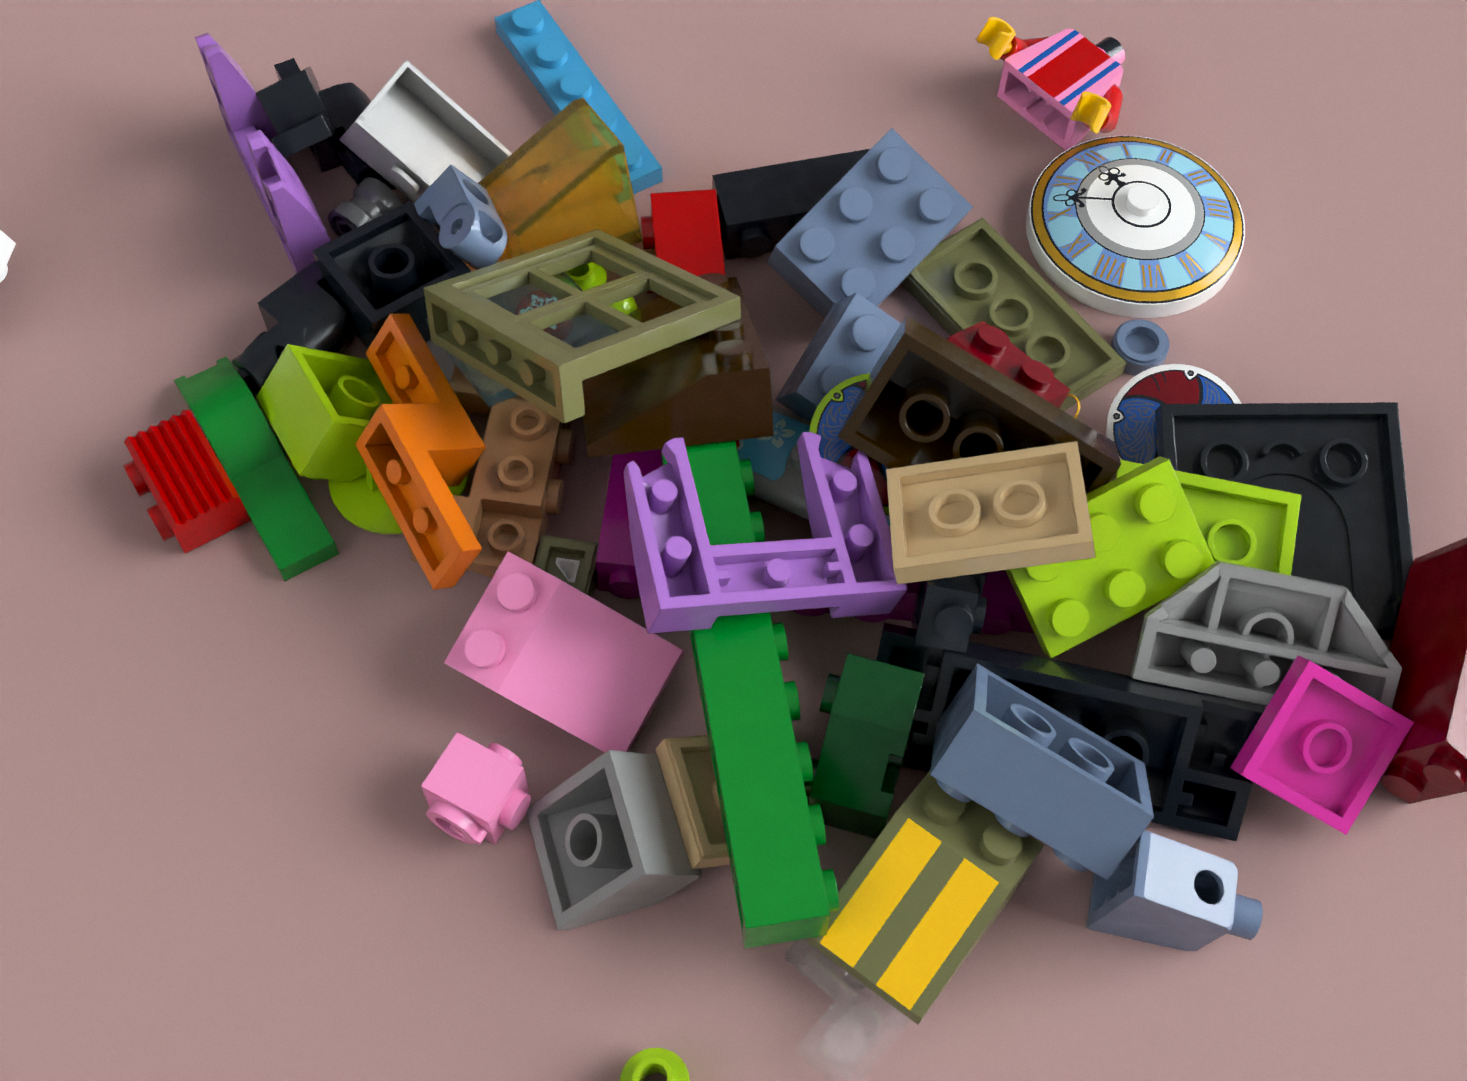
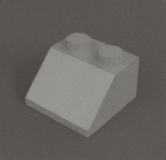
M608 750L530 805L526 812L557 930H570L658 904L702 876L700 869L691 870L657 755Z

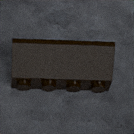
M908 316L905 317L873 367L838 433L839 439L889 469L1077 441L1086 494L1107 484L1121 465L1114 441Z

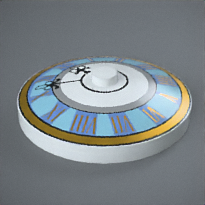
M1108 136L1092 139L1073 146L1059 154L1044 168L1032 190L1026 214V233L1030 249L1040 268L1053 283L1069 296L1094 309L1118 316L1158 318L1191 310L1205 303L1222 289L1233 273L1240 257L1245 238V222L1240 203L1229 184L1212 166L1198 156L1174 144L1140 136Z

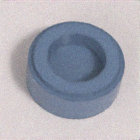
M1134 319L1124 322L1116 329L1110 346L1127 362L1124 372L1136 376L1147 369L1163 365L1170 343L1167 334L1160 326L1148 320Z

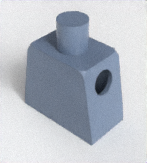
M1144 830L1108 881L1093 873L1086 929L1183 951H1197L1226 933L1252 940L1257 935L1261 926L1263 907L1259 900L1236 894L1238 869L1233 862Z

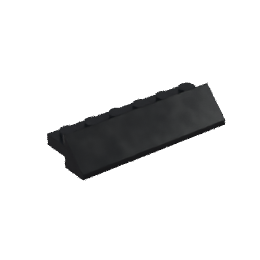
M884 622L876 661L925 674L901 766L926 772L931 770L936 724L978 663L1144 762L1154 818L1151 820L1152 823L1237 841L1253 781L1240 775L1230 767L1265 710L1263 705L1132 679L1129 675L968 641L965 654L914 645L912 628Z

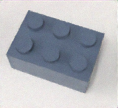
M891 128L774 247L767 263L824 318L833 304L856 292L878 307L961 222L973 206Z
M978 663L936 724L930 775L936 778L940 788L961 802L967 803L973 800L992 811L997 821L1013 834L1020 837H1028L1030 834L1052 847L1054 854L1064 864L1076 871L1086 872L1089 869L1108 881L1154 818L1144 762Z

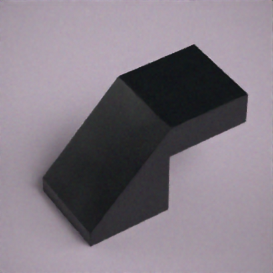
M310 66L256 92L277 132L272 141L284 158L312 146L336 132L326 102Z

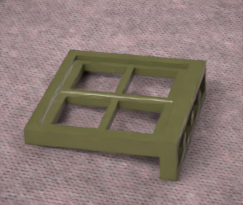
M599 229L423 288L431 342L563 423L585 415L583 380L741 319L740 296ZM590 262H594L622 276V278L583 292L553 277L555 274ZM532 284L560 300L515 315L487 298ZM650 290L683 308L642 323L609 305ZM583 314H588L620 332L574 348L542 329Z

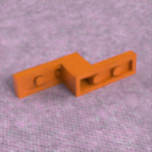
M389 314L365 354L393 404H381L355 445L433 590L452 588L480 553L482 547L448 487L461 484L486 449V446L410 314Z

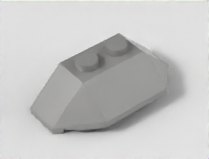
M1217 561L1145 614L1130 676L1132 679L1267 706L1297 655L1392 709L1402 667L1387 649L1381 637L1346 587Z

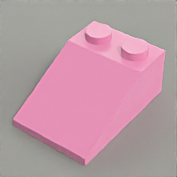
M508 551L444 663L603 752L608 750L630 752L685 651L654 633L648 634L646 628Z

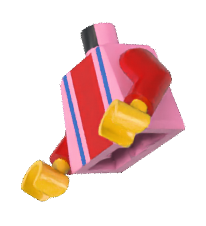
M990 17L977 36L976 41L990 47L989 55L993 59L1004 61L997 97L1065 151L1076 146L1089 130L1098 134V132L1109 133L1115 129L1123 102V94L1119 89V85L1123 75L1121 64L1125 60L1124 48L1117 39L1106 37L1095 45L1076 30L1065 29L1051 37L1021 40L1015 36V30L1004 20L997 17Z

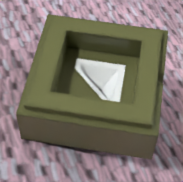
M542 535L534 566L592 597L597 580L596 557L599 543Z

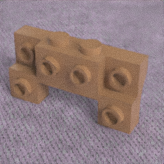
M457 358L450 385L461 405L467 412L490 415L483 439L486 449L478 459L469 497L453 495L482 547V550L467 570L493 578L508 551L534 565L541 536L546 535L550 514L559 515L562 508L564 480L558 478L561 465H570L572 462L575 447V430L570 429L571 421L567 423L561 422ZM407 542L412 557V561L418 562L411 547Z

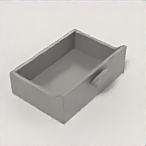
M408 60L400 66L339 139L412 203H415L450 164L484 187L488 192L515 157L514 154Z

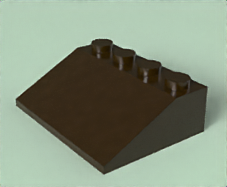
M708 273L698 276L740 296V320L582 381L585 405L583 424L588 458L663 449L664 444L673 438H683L685 446L774 436L770 367L737 277L728 278L720 273ZM658 296L628 314V316L644 323L683 307L662 296ZM609 326L574 348L620 331Z

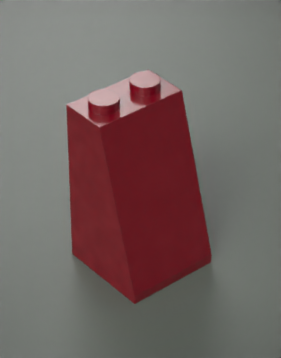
M1466 537L1415 558L1409 569L1390 647V652L1402 667L1392 709L1413 721L1414 724L1380 779L1387 791L1407 801L1409 804L1467 792Z

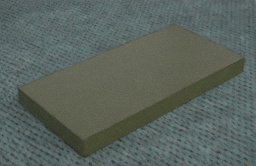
M983 217L943 240L901 283L950 336L981 321L999 328L1007 334L1012 344L1032 360L1039 361L1048 366L1054 373L1055 378L1070 389L1068 394L1076 396L1079 401L1122 375L1127 362ZM1066 397L1060 409L1066 411L1077 404V401L1073 397Z

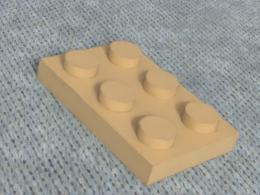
M1077 441L886 469L893 570L897 585L1095 558L1094 541Z

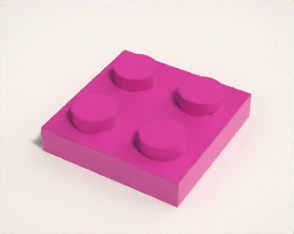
M1297 655L1230 768L1347 835L1414 722L1312 661Z

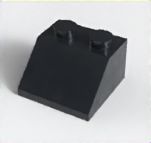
M411 201L312 250L314 259L335 299L346 310L353 332L367 349L389 314H410L425 342L431 340L423 288L471 272L469 267L460 258L440 245L439 233L426 218L423 219L418 215Z

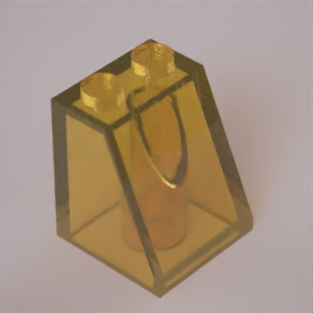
M584 98L572 101L478 182L479 185L487 190L507 232L506 247L496 263L596 229L630 245L643 241L624 145Z

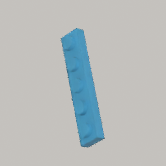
M540 0L494 18L496 33L616 202L663 182L662 166Z

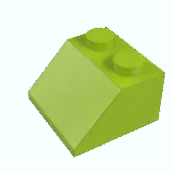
M287 344L256 396L272 429L276 432L300 476L314 480L329 479L351 482L366 474L367 466L355 443L381 404H393L369 359Z

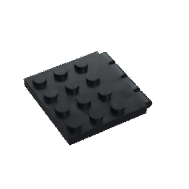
M1398 402L1161 404L1155 410L1158 457L1170 459L1174 470L1300 494L1301 503L1291 575L1346 587L1381 639H1393L1409 569L1414 562Z

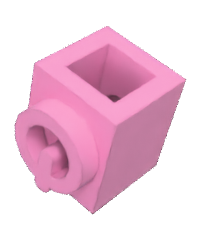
M457 732L421 785L429 806L426 812L427 817L445 833L464 843L480 845L486 839L496 844L506 828L514 830L519 825L530 805L531 795L528 794L529 787L521 759L509 749L499 744L490 743L486 748Z

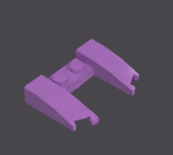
M208 33L196 36L195 40L227 132L297 274L315 261L312 250L331 240L309 194L293 167L276 149L272 138L277 132L256 95V90L243 70Z
M802 432L797 440L812 539L710 545L683 438H673L666 442L661 452L667 464L643 477L639 466L634 460L629 462L624 470V482L631 544L647 633L711 629L718 616L829 607L831 618L890 613L908 589L906 583L897 585L893 570L891 533L867 455L858 450L853 458L851 467L848 468L820 457L818 449L821 435L812 432Z

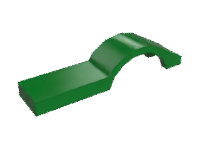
M225 356L216 361L217 365L187 379L185 376L175 379L174 382L239 494L252 524L284 581H287L339 555L333 538L286 459L254 396L228 357Z

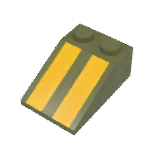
M929 771L899 807L838 892L839 911L830 912L827 934L825 936L807 938L806 941L919 1025L1021 886L1044 845L1030 835L1028 837H1020L1008 831L997 821L992 811L971 800L966 803L951 797L940 788L936 778L931 776Z

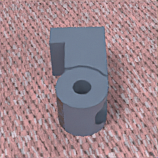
M450 164L415 201L416 211L421 218H426L430 224L440 230L439 242L444 249L476 270L493 265L501 257L506 247L508 238L506 229L487 190Z

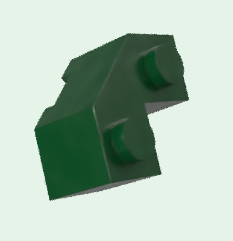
M847 653L841 676L829 673L819 712L830 714L820 758L811 757L813 781L804 782L806 796L810 797L809 805H820L824 825L877 839L885 828L924 673Z

